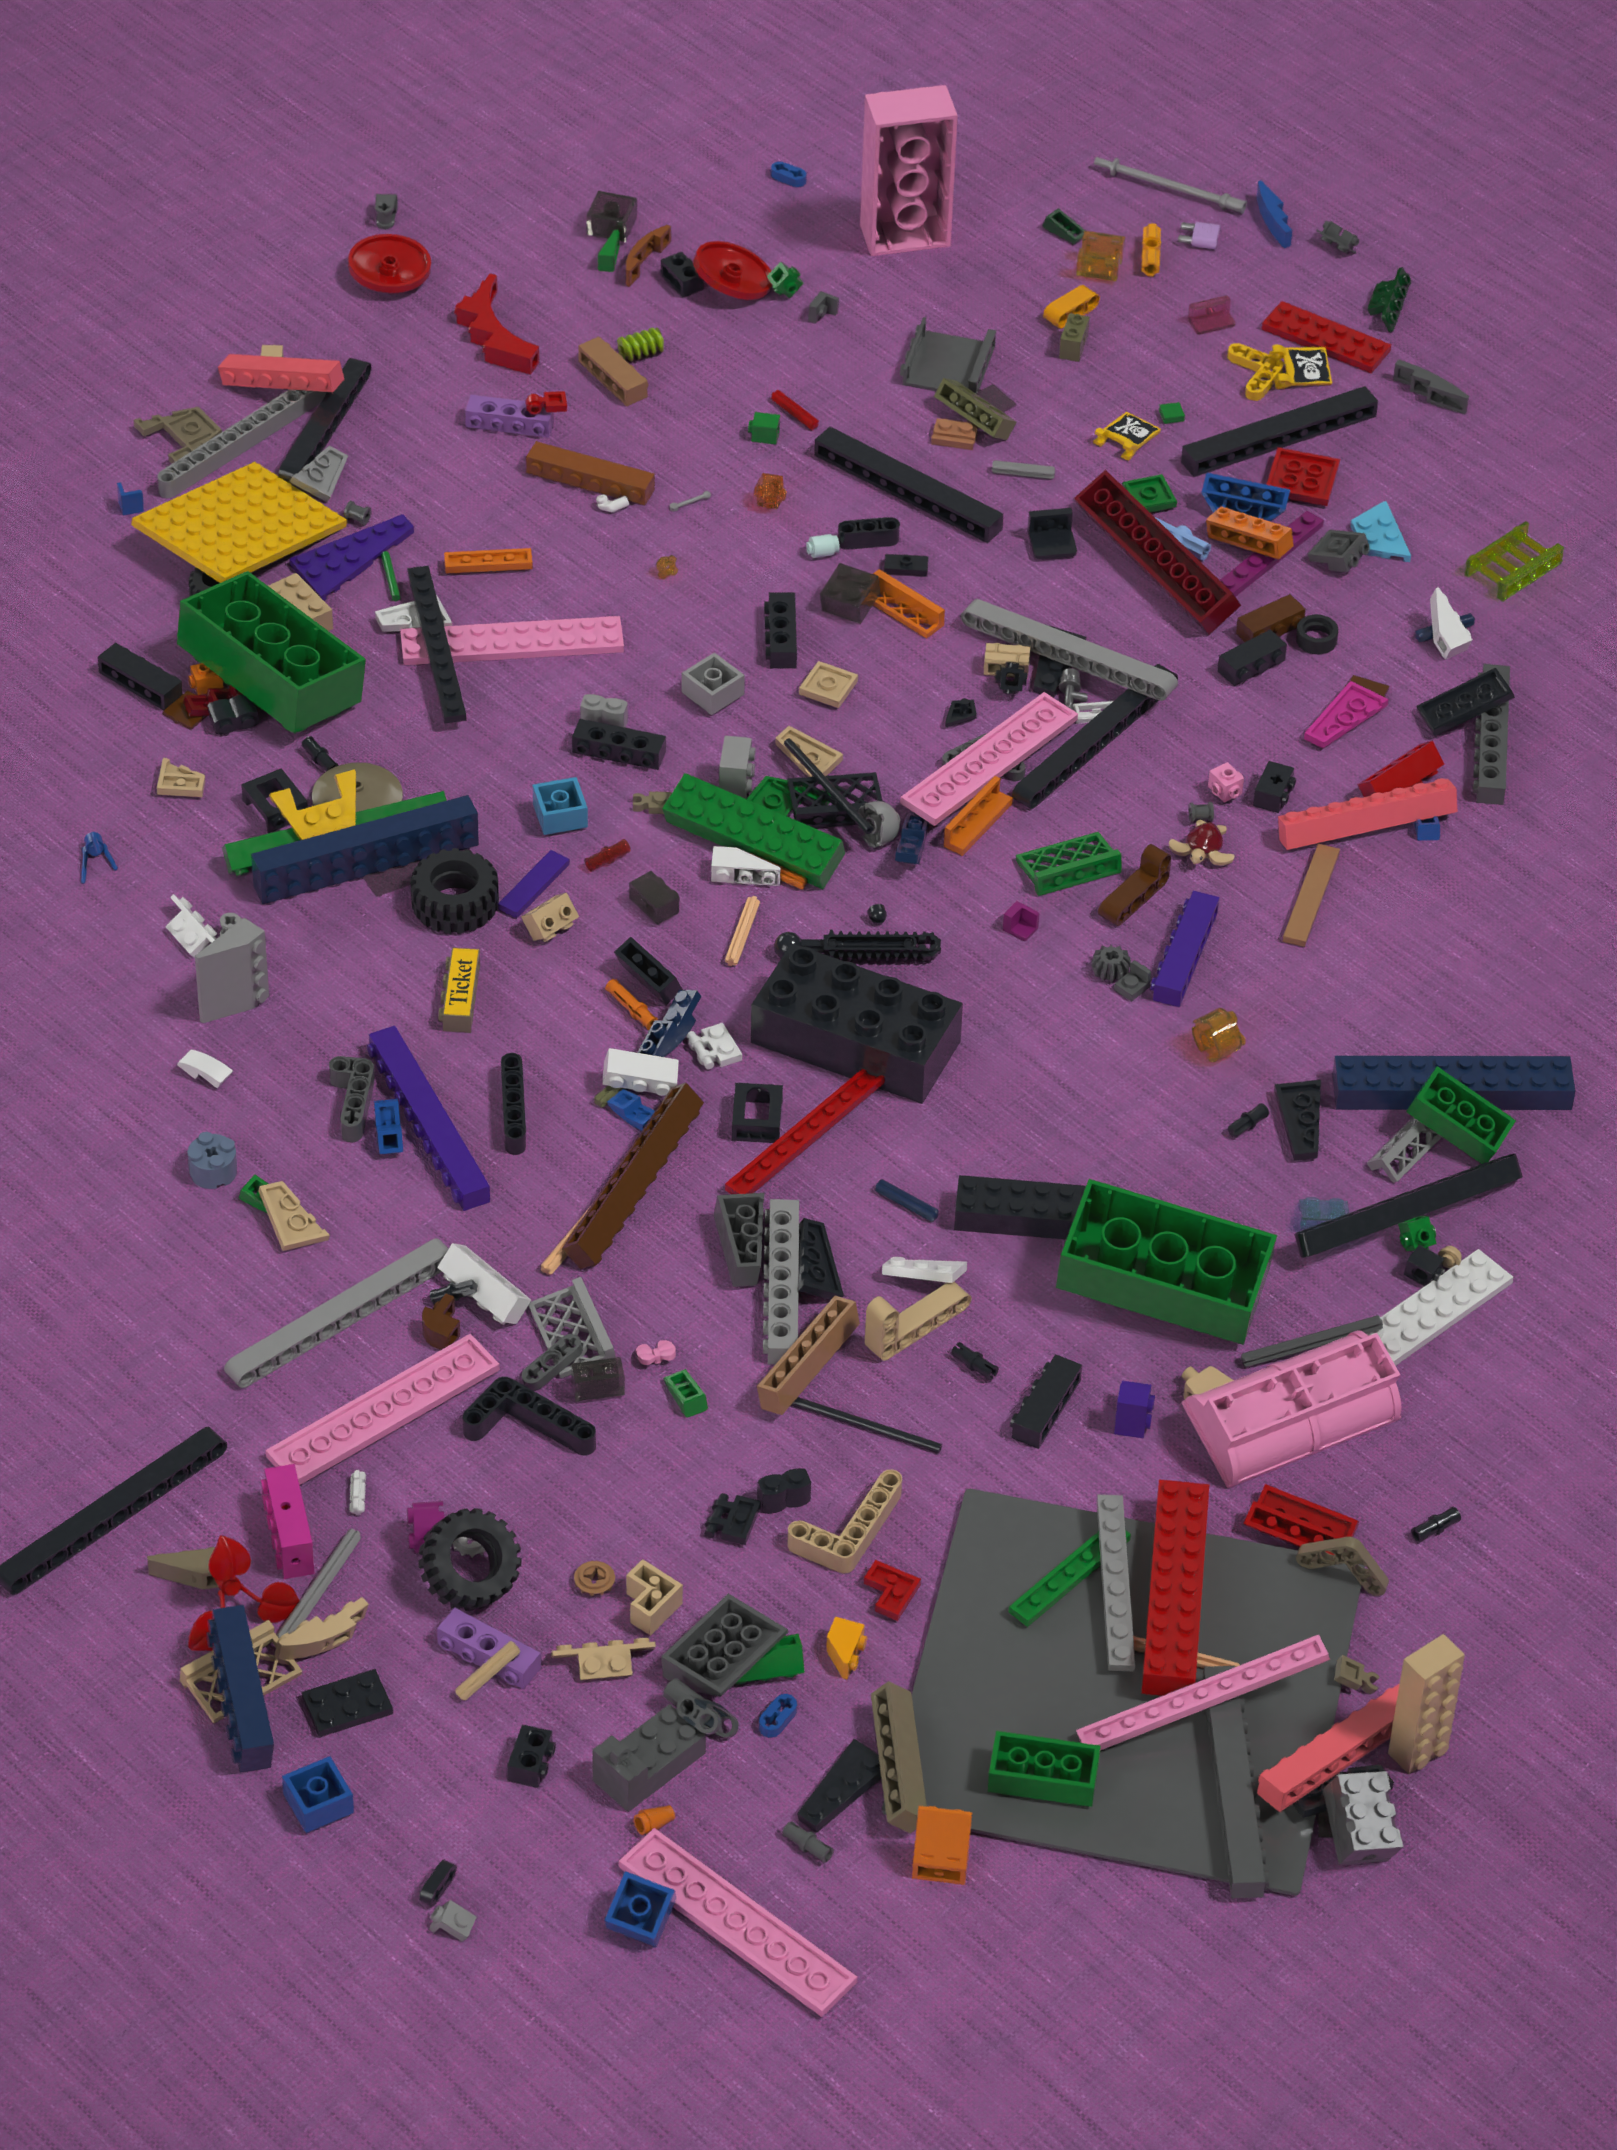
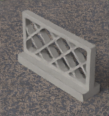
M581 1277L572 1280L573 1286L531 1301L528 1305L547 1349L554 1345L556 1340H560L564 1336L560 1335L564 1326L574 1329L572 1334L578 1335L579 1331L589 1333L587 1340L581 1341L583 1346L582 1354L574 1360L572 1366L566 1367L559 1373L560 1379L605 1361L608 1366L617 1363L612 1343ZM572 1295L573 1300L570 1306L560 1304L562 1298ZM544 1305L550 1307L547 1315L538 1313L536 1309ZM556 1309L566 1311L562 1319L552 1317ZM572 1313L581 1316L577 1324L568 1321ZM549 1322L558 1324L554 1333L545 1330ZM587 1349L597 1351L599 1354L592 1358L584 1357ZM552 1358L554 1365L558 1363L559 1359Z

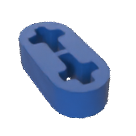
M782 161L774 162L771 165V177L774 180L792 187H802L806 184L807 174L805 170Z
M781 1694L773 1700L759 1718V1731L763 1736L774 1738L781 1734L797 1713L796 1698L790 1694Z

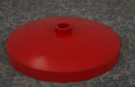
M378 234L366 237L352 247L348 256V268L351 276L368 289L383 293H401L419 287L428 279L431 272V257L423 245L409 237L397 234Z
M711 241L702 244L696 251L693 259L696 272L708 285L717 291L745 300L760 299L769 293L772 284L767 275L771 272V269L759 256L750 250L729 242Z

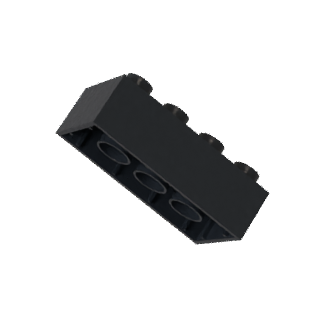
M791 943L751 1004V1043L848 1078H852L861 1069L867 1070V1074L875 1077L882 1075L885 1077V1083L879 1089L923 1104L961 1042L963 1003L947 998L938 992H930L902 982L895 977H887L859 967L852 962L842 961L816 952L809 947Z

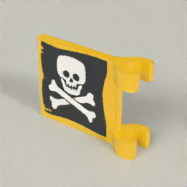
M1278 344L1272 346L1273 351L1269 352L1270 360L1275 361L1284 358L1286 373H1279L1277 375L1278 380H1275L1276 389H1284L1289 386L1332 385L1325 347L1286 348Z
M1126 411L1105 428H1097L1095 434L1098 437L1093 440V443L1101 447L1110 438L1123 445L1122 448L1126 450L1121 454V457L1129 461L1140 447L1161 432V428Z

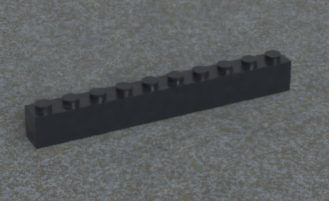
M1366 386L1184 445L1182 446L1181 463L1193 477H1196L1206 472L1208 473L1275 451L1278 447L1284 448L1374 418L1377 414L1378 400Z
M831 426L815 439L814 456L986 543H989L1003 530V513Z

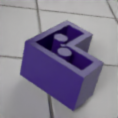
M1122 1381L1117 1401L1115 1435L1144 1439L1145 1429H1150L1152 1414L1148 1413H1152L1154 1409L1155 1395H1151L1152 1385Z

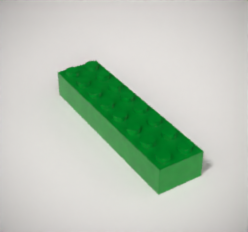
M684 773L662 808L667 823L723 847H734L757 855L805 876L807 883L820 889L825 888L845 855L841 839L687 773Z

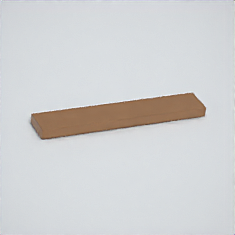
M1322 844L1317 845L1283 935V942L1302 947L1306 946L1338 860L1339 848Z

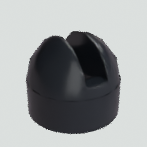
M875 904L867 910L869 919L874 924H881L886 920L887 912L884 905Z

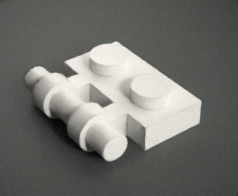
M723 1023L701 1029V1037L697 1036L694 1031L688 1032L686 1036L691 1050L697 1053L699 1063L704 1065L707 1070L714 1067L713 1062L716 1061L720 1067L742 1061V1053Z

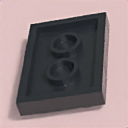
M376 1669L301 1692L302 1700L319 1738L393 1714V1706Z

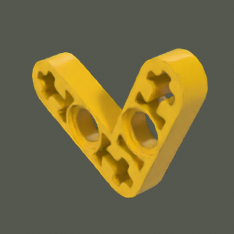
M1234 343L1228 347L1227 358L1229 361L1256 371L1246 385L1245 396L1252 401L1261 400L1275 384V380H1278L1277 375L1283 373V361L1281 359L1270 360L1269 354L1243 344ZM1251 359H1258V360H1260V361H1259V362H1254V361H1251Z

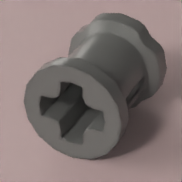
M349 501L344 509L343 516L347 520L359 521L361 525L365 526L369 522L372 512L368 506L364 508L356 505L354 501Z
M1213 802L1200 805L1189 803L1190 823H1194L1195 820H1209V822H1213Z

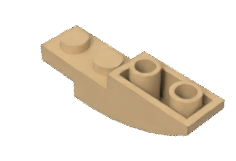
M361 1597L355 1602H348L339 1613L329 1615L324 1621L318 1616L310 1621H303L291 1634L285 1633L278 1639L274 1656L277 1659L304 1658L323 1653L345 1643L353 1637L356 1623L365 1618L369 1604Z

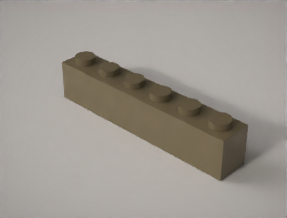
M888 1681L871 1693L887 1823L911 1834L917 1827L919 1806L927 1807L912 1694L910 1691Z

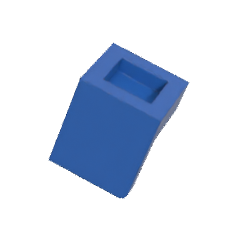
M117 483L118 502L122 514L129 515L144 512L142 490L124 492L122 483Z

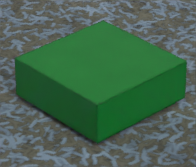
M1180 402L1159 405V412L1164 424L1185 421V414Z

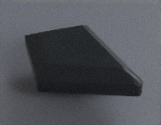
M963 698L952 701L945 727L976 719L977 714L974 700Z

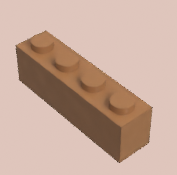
M598 336L578 345V362L625 406L647 398V379L641 376L632 365L614 351L609 343Z

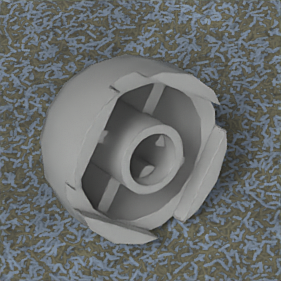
M873 801L859 808L858 812L873 827V831L870 834L865 833L862 836L869 846L874 848L886 845L897 836L900 817L890 804L882 801Z

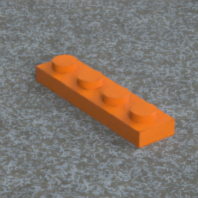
M531 548L444 552L445 573L533 569Z

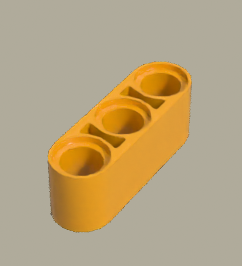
M1080 285L1048 304L1043 312V317L1059 329L1065 327L1069 313L1086 315L1098 306L1100 296L1085 285Z

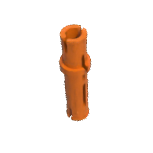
M611 979L606 984V991L630 1012V1016L634 1020H639L647 1030H650L652 1024L658 1018L648 1010L647 1005L639 1002L617 979Z

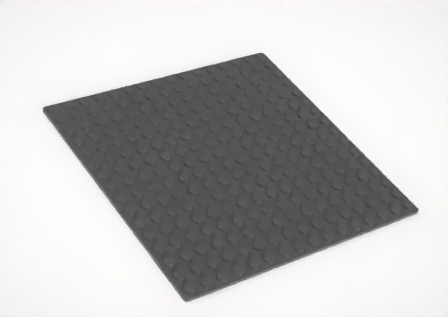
M966 1489L912 1692L927 1807L935 1806L941 1809H960L972 1812L971 1832L1229 1883L1206 1709L1100 1750L1092 1807L987 1792L996 1731L1081 1743L1076 1730L1161 1696L1141 1694L1144 1653L1134 1650V1671H1108L1101 1566L1029 1627L1009 1613V1606L1098 1532L1097 1512L976 1489ZM1124 1518L1125 1530L1131 1534V1539L1126 1546L1133 1636L1146 1639L1155 1523ZM1206 1533L1198 1653L1243 1665L1319 1635L1329 1654L1330 1660L1239 1696L1244 1697L1245 1711L1242 1713V1718H1247L1248 1724L1245 1740L1249 1739L1251 1745V1754L1248 1755V1761H1253L1254 1776L1251 1777V1783H1256L1258 1791V1779L1264 1770L1271 1769L1284 1757L1288 1758L1299 1747L1306 1746L1317 1735L1324 1734L1334 1725L1342 1685L1334 1680L1336 1663L1340 1656L1344 1655L1347 1657L1361 1584L1345 1563L1308 1569L1297 1563L1296 1555L1298 1550ZM1197 1667L1195 1683L1202 1681L1204 1668ZM1257 1794V1798H1254V1804H1259L1260 1820H1257V1825L1262 1826L1263 1842H1260V1847L1265 1848L1266 1864H1263V1868L1269 1872V1886L1265 1887L1264 1890L1297 1896L1301 1892L1316 1814L1302 1818L1293 1804L1279 1812ZM884 1800L883 1806H882V1812H883V1814L886 1815L885 1800Z

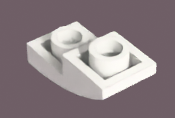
M192 1049L177 1064L194 1079L201 1075L216 1088L233 1072L232 1069L219 1060Z

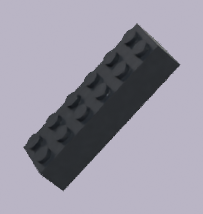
M959 1175L954 1230L1067 1240L1086 1186Z

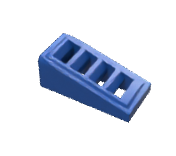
M1438 816L1424 820L1417 819L1414 822L1418 841L1440 839Z

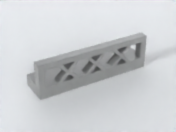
M1412 1117L1367 1164L1372 1171L1383 1168L1393 1183L1397 1182L1442 1136ZM1420 1132L1426 1133L1425 1145L1419 1144ZM1406 1146L1412 1147V1158L1405 1157ZM1392 1160L1399 1161V1171L1397 1173L1389 1164Z

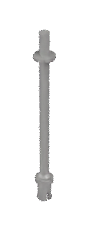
M1096 157L1094 165L1110 169V175L1115 176L1117 172L1218 203L1221 209L1224 210L1228 208L1243 214L1246 209L1247 201L1231 197L1228 193L1220 196L1120 164L1119 158H1115L1111 162Z

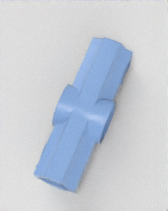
M1156 518L1197 559L1204 561L1211 551V544L1193 536L1191 530L1184 525L1176 528Z

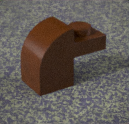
M446 1293L441 1301L435 1303L433 1309L425 1306L422 1312L423 1337L428 1344L439 1350L453 1344L460 1337V1320L452 1317L455 1313L454 1296Z

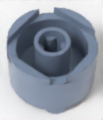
M202 1132L189 1145L187 1151L189 1173L196 1185L205 1189H217V1185L224 1184L226 1186L235 1179L237 1175L235 1143L232 1139L219 1134Z

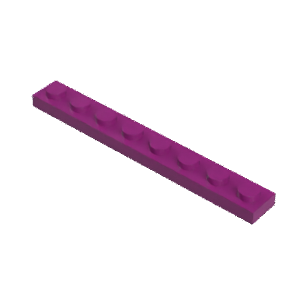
M1309 511L1304 512L1287 526L1292 528L1294 546L1280 559L1254 552L1221 578L1220 581L1236 597L1323 527L1324 520Z

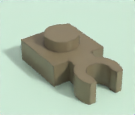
M649 792V796L635 793L633 794V811L641 812L644 809H649V814H664L662 808L672 792Z
M1344 1655L1337 1659L1335 1681L1354 1690H1358L1361 1687L1368 1694H1373L1378 1690L1377 1686L1371 1684L1379 1679L1378 1674L1364 1672L1363 1664Z

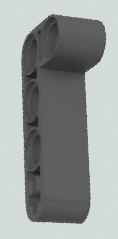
M337 1056L329 1062L330 1083L334 1087L347 1089L341 1114V1135L346 1142L354 1143L359 1141L364 1133L374 1088V1064L365 1058Z

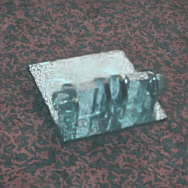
M1315 1197L1299 1199L1302 1217L1300 1229H1307L1318 1225V1221L1323 1223V1221L1349 1213L1348 1201H1343L1339 1198H1332L1330 1200H1319Z

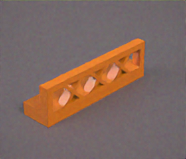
M880 569L873 573V585L861 593L863 600L926 639L944 626L945 609ZM874 592H878L883 597H873L871 595ZM887 603H895L899 607H889ZM903 614H913L916 618H907ZM920 624H929L931 627L926 630Z
M994 776L945 827V848L963 856L1012 805L1013 798L1000 792L999 777Z

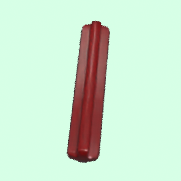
M776 390L772 392L771 399L810 430H814L819 426V420L782 391Z

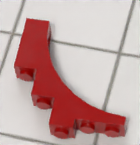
M489 273L472 297L465 295L461 302L456 304L454 313L457 318V324L469 327L471 343L483 346L485 362L531 375L539 364V346L513 335L495 317L491 306L498 292L497 275Z

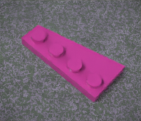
M1350 681L1304 733V739L1321 748H1325L1388 706L1389 699Z

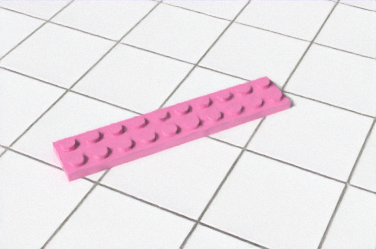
M620 616L444 626L453 662L624 652ZM421 628L400 629L403 665L429 664Z
M1043 692L901 796L900 804L932 825H937L976 796L994 776L1000 778L1076 722L1078 713Z
M468 1334L266 1450V1457L275 1467L295 1464L299 1485L496 1373L500 1370V1365L471 1334Z
M657 1829L651 1830L619 1860V1868L623 1871L675 1890L677 1899L673 1908L819 2016L823 2017L857 1983L856 1975Z

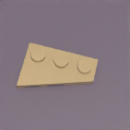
M788 726L776 737L775 744L808 777L813 776L784 745L786 739H792L825 776L843 761L842 753L791 726Z

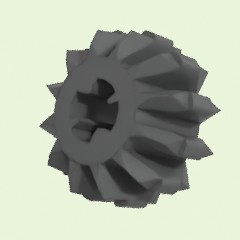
M1112 944L1109 947L1102 945L1100 950H1095L1091 967L1096 977H1101L1102 981L1108 979L1112 983L1114 979L1119 981L1129 973L1131 960L1128 951L1122 950L1121 946L1115 948Z

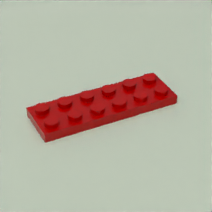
M1281 301L1263 321L1261 328L1264 331L1304 347H1325L1327 356L1371 374L1390 353L1392 344L1284 301Z

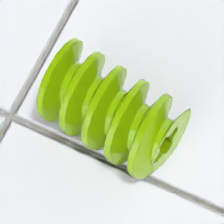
M657 327L649 328L648 331L642 330L640 333L635 332L633 336L626 335L625 338L619 337L617 339L620 355L624 360L627 357L630 362L633 361L634 354L639 360L641 359V352L645 357L649 356L648 350L653 355L656 354V348L661 353L664 352L663 337Z

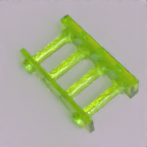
M1525 521L1484 549L1469 556L1466 561L1465 576L1469 577L1477 571L1485 575L1498 585L1497 598L1503 602L1562 563L1564 547L1557 543L1551 548L1546 549L1527 535L1529 523ZM1524 543L1540 555L1531 558L1516 546ZM1508 552L1525 565L1517 568L1501 556ZM1494 562L1510 574L1506 577H1501L1486 565Z

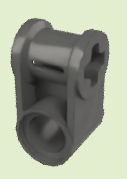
M376 194L375 211L377 212L376 225L378 228L389 229L394 226L398 208L397 194Z

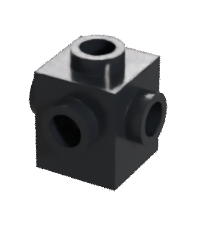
M1006 662V665H1000V670H996L995 683H999L998 687L1003 690V693L1016 694V691H1022L1023 686H1026L1027 673L1024 672L1023 667L1019 666L1018 662ZM1008 673L1014 674L1013 680L1009 681L1006 679Z

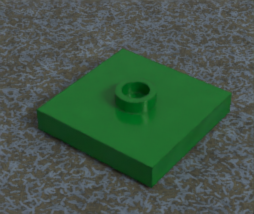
M1163 474L1122 482V486L1149 512L1177 507V500Z

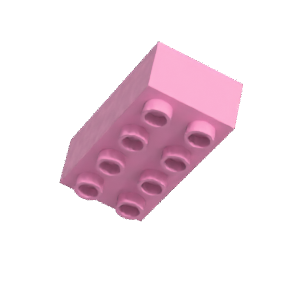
M946 85L865 94L860 227L871 256L951 246L958 115Z

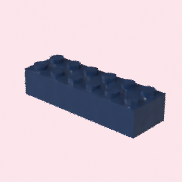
M244 1605L213 1609L212 1619L208 1620L209 1632L206 1633L208 1647H213L214 1655L211 1656L213 1670H218L219 1678H216L217 1690L219 1694L223 1693L224 1701L221 1702L223 1717H228L229 1724L226 1725L228 1740H233L234 1748H231L233 1764L238 1763L240 1773L271 1768L274 1741Z

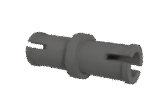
M793 1821L788 1822L783 1829L782 1835L799 1845V1849L803 1852H810L823 1863L828 1862L832 1857L834 1849L817 1839V1835L813 1832L805 1831Z

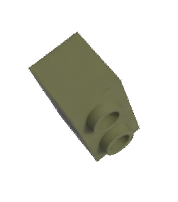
M1069 313L1060 338V359L1080 361L1088 338L1089 316Z

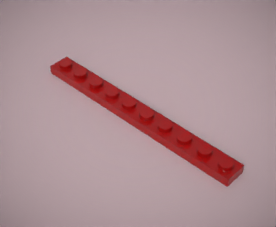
M861 1069L725 1183V1190L730 1194L756 1192L885 1083V1077L882 1075L875 1077L867 1074V1070Z

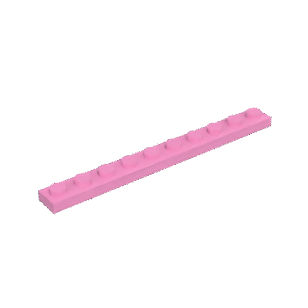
M1316 1635L1076 1730L1077 1736L1081 1743L1100 1745V1750H1103L1330 1660L1329 1654L1320 1636Z

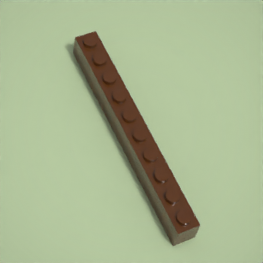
M687 1082L672 1087L563 1246L562 1250L580 1269L589 1266L594 1267L602 1260L601 1255L613 1244L612 1239L623 1229L624 1221L635 1211L634 1206L645 1196V1190L648 1185L656 1180L657 1172L668 1162L667 1157L678 1147L679 1144L677 1142L688 1132L689 1124L699 1116V1110L704 1102Z

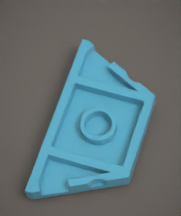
M1383 501L1351 520L1353 532L1366 534L1370 545L1368 556L1390 559L1392 555L1404 557L1403 562L1411 561V554L1387 501Z

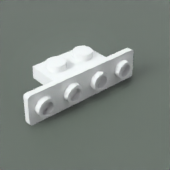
M173 894L170 898L181 911L166 928L188 953L195 958L196 954L202 951L210 942L212 943L216 940L215 935L217 932L210 925L207 924L205 926L202 923L205 919L196 910L194 912L190 910L193 906L184 897L179 899Z

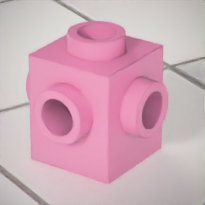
M1228 762L1210 770L1208 787L1215 796H1218L1223 802H1227L1242 794L1244 778Z

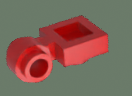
M565 391L544 392V397L530 394L525 400L527 411L533 415L539 414L542 408H545L546 412H567Z

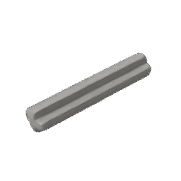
M994 460L992 472L1054 479L1055 467Z

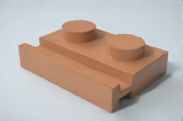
M937 418L931 444L973 450L978 426L969 422Z

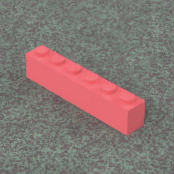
M229 354L218 366L222 384L228 386L334 392L344 380L341 363L336 360Z

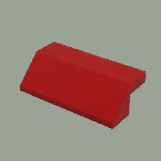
M1265 1484L1258 1501H1253L1243 1524L1300 1547L1307 1543L1353 1537L1359 1521Z

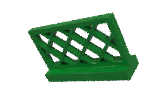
M1099 832L1016 855V862L1034 883L1035 892L1038 896L1122 872V855L1118 849L1113 850ZM1093 841L1098 842L1097 845L1087 844ZM1068 848H1077V851H1072V850H1067V849H1068ZM1083 850H1087V851H1092L1093 853H1092V854H1087V853H1082V851H1083ZM1051 853H1052V854H1057V856H1056V857H1052V856H1047V854H1051ZM1062 856H1067V857H1072V859H1071V860H1066V859H1062L1061 857H1062ZM1032 859V860H1036V862H1035V863H1031V862H1026V860ZM1041 862L1051 863V865H1041Z

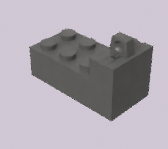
M669 1704L620 1742L611 1735L603 1743L592 1749L593 1782L627 1812H630L706 1754V1734L684 1720L678 1714L677 1709Z

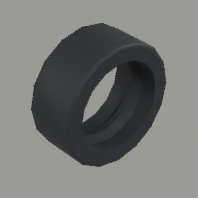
M1313 614L1302 618L1298 623L1296 642L1305 652L1321 655L1332 651L1337 645L1338 625L1330 617ZM1315 630L1325 632L1329 636L1314 638L1306 633Z

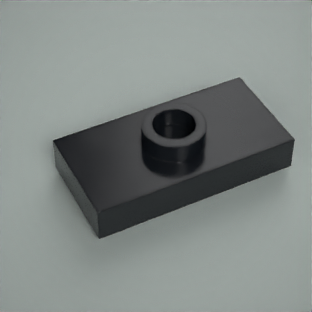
M885 554L884 572L892 575L927 576L928 556Z

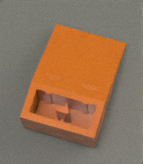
M919 1806L912 1879L965 1885L969 1860L972 1812L960 1809H941L935 1806Z

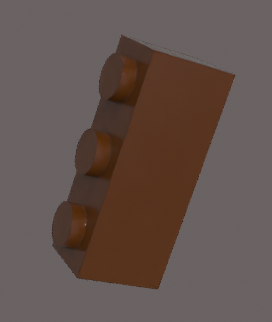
M1288 594L1238 617L1236 635L1244 642L1268 630H1271L1280 637L1287 632L1297 629L1298 623L1305 617L1306 608L1291 594Z

